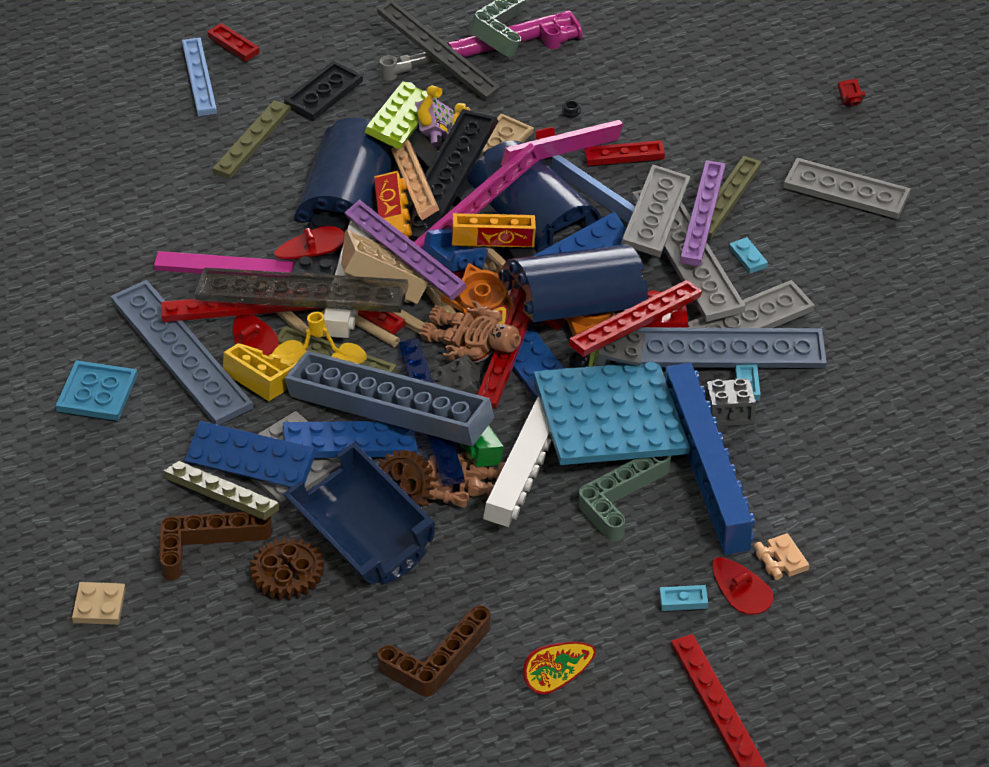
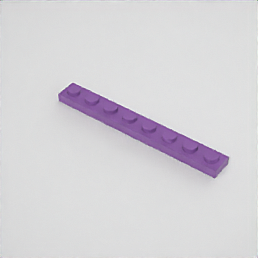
M707 160L705 162L680 263L701 266L726 163Z
M358 200L345 212L349 220L451 301L467 288L465 282L361 200Z

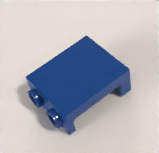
M452 228L427 231L423 246L427 253L451 271L465 270L469 263L477 268L484 267L488 251L485 247L470 249L468 246L452 245Z

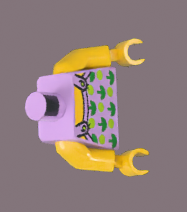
M429 86L427 88L428 97L416 102L419 129L421 133L430 138V143L434 147H440L442 139L447 137L461 110L470 111V108L465 107L466 104L458 103L455 105V114H453L451 108L435 99L442 95V89L436 86Z

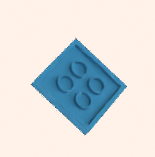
M76 360L56 404L57 412L119 421L138 376L137 369Z

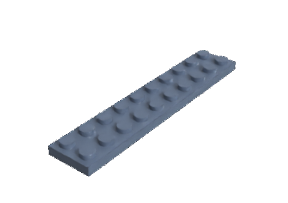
M147 280L110 296L113 305L214 424L220 425L253 409V402L183 321L163 322L161 302L165 300Z
M641 327L635 330L636 332L646 334L640 364L654 362L660 364L661 367L691 362L693 367L736 368V365H757V368H825L827 364L823 332L819 328ZM614 361V365L627 364V363H622V362Z

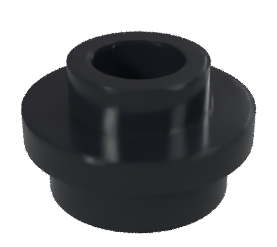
M568 100L562 106V113L567 117H576L581 113V107L577 101Z
M576 351L570 355L569 365L571 368L586 367L590 358L588 355L583 357Z

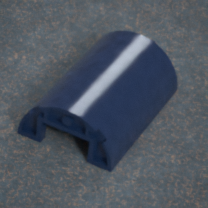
M344 118L336 121L334 125L329 126L325 130L295 213L296 221L311 222L314 216V209L345 213L358 200H361L378 214L374 176L392 172L395 158L391 150L393 146L365 133L367 125L371 122L370 120Z
M515 140L503 141L487 149L467 177L470 185L474 189L478 188L502 167L501 161L506 147L523 143ZM541 159L489 203L502 215H535L536 231L534 247L532 248L537 253L552 246L553 233L581 219V227L585 228L601 219L598 210Z
M627 244L509 259L504 263L502 270L498 272L499 281L503 283L507 290H512V281L516 280L527 293L523 310L532 322L625 310L648 299L647 280L643 281L641 271H644L643 264L637 252Z
M353 442L337 454L341 466L340 469L331 473L325 480L313 486L308 492L304 483L300 481L283 494L365 581L374 585L377 582L386 584L409 572L427 552L424 548L434 538L435 522Z

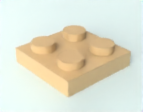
M79 582L72 616L73 623L119 625L126 590L125 584Z

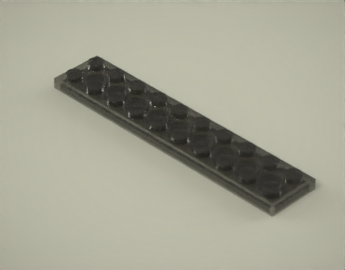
M205 267L195 291V299L227 303L401 313L409 285L408 279Z

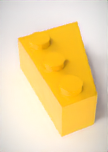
M240 343L226 350L223 355V369L229 376L267 401H271L288 390L285 377L297 364L295 361L292 364L281 361V357L277 355L274 358L263 355V351Z

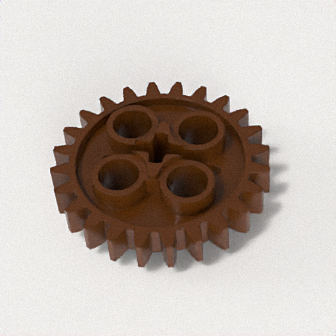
M394 450L393 455L386 454V461L379 459L380 468L408 496L410 494L412 500L422 510L423 505L429 506L426 500L427 498L434 497L429 492L435 489L434 486L430 485V482L434 481L435 478L429 476L433 469L426 468L429 462L424 461L423 456L416 455L412 451L401 450L399 452Z
M283 537L282 542L274 539L273 545L266 542V549L259 547V554L254 553V560L250 561L252 583H256L257 590L262 589L263 595L270 592V598L275 597L276 594L279 595L280 600L283 599L284 595H287L288 599L291 600L294 594L301 598V592L308 595L309 588L316 589V583H321V576H324V560H322V554L318 553V548H312L311 542L304 545L303 539L295 542V537H292L290 541Z

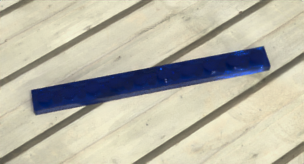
M410 339L399 342V350L408 377L434 384L420 340ZM426 434L442 485L448 486L465 483L464 473L453 441Z

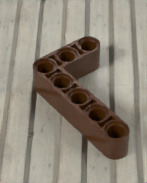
M246 512L166 517L162 520L160 529V563L163 577L167 580H176L182 575L183 545L267 540L273 533L271 516L263 520Z
M483 605L474 606L424 663L394 646H382L377 652L379 672L421 696L429 697L434 695L490 631L491 618L489 608Z

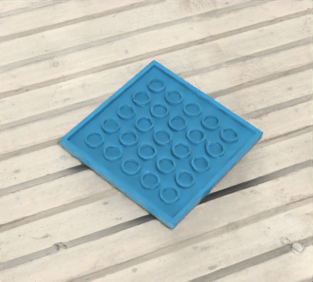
M647 362L646 364H640V366L619 364L534 371L533 379L560 465L689 454L690 446L660 364Z

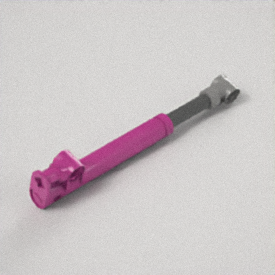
M570 10L508 26V28L520 35V43L540 38L549 49H557L561 46V43H565L572 38L579 40L583 36L582 28ZM475 35L447 43L464 58L495 50ZM425 52L412 56L407 54L399 57L383 56L380 59V76L384 80H393L398 74L412 71V68L437 61Z

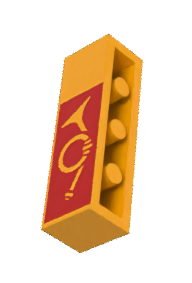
M398 171L374 176L378 215L409 238V236H412L410 225L407 224V221L410 220V215L405 205H408L407 195L404 193V190L407 189L405 179L400 178Z
M453 213L452 245L534 247L535 215Z

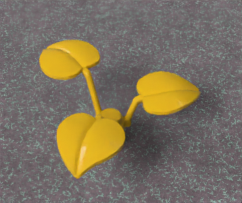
M325 309L322 312H313L308 315L309 328L306 329V339L303 345L299 341L289 340L280 344L269 355L272 358L275 355L280 356L281 361L291 364L293 361L298 362L307 352L305 349L308 347L310 335L312 334L314 337L319 338L325 337V334L335 352L331 357L361 364L367 359L366 352L356 344L344 343L339 349L335 346L328 328H326L324 319Z

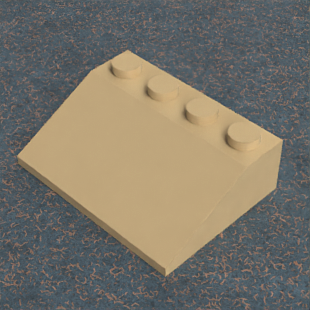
M348 229L346 230L341 262L345 275L352 279L360 278L368 286H378L386 294L392 295L394 293L407 303L412 301L418 304L429 282L381 244Z

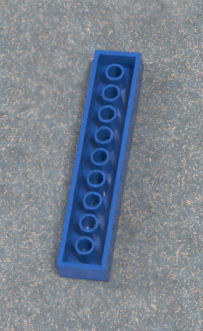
M691 362L667 366L665 382L668 385L690 446L689 454L686 455L724 555L750 551L751 542L754 541L752 527L755 526V517L748 510V499L746 496L743 497L742 484L740 480L736 479L735 466L730 464L729 450L723 446V435L717 430L716 417L711 415V404L705 399L704 386L699 384V373L697 370L694 371Z

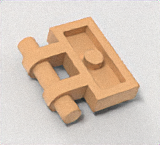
M788 533L769 539L767 542L769 548L763 546L761 542H757L754 545L756 556L760 561L764 562L766 571L775 580L782 578V571H785L788 577L809 570L808 562ZM775 556L777 561H773L771 557Z

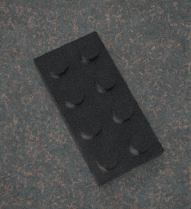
M332 61L284 99V104L291 106L292 110L309 119L315 120L363 82V75L336 61Z

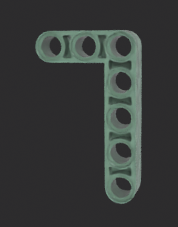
M495 0L475 13L469 31L503 55L508 57L514 56L521 37L505 26L504 23L521 14L527 0Z
M671 456L636 458L587 483L579 490V509L608 540L619 541L623 539L625 535V517L612 503L667 475L670 471Z

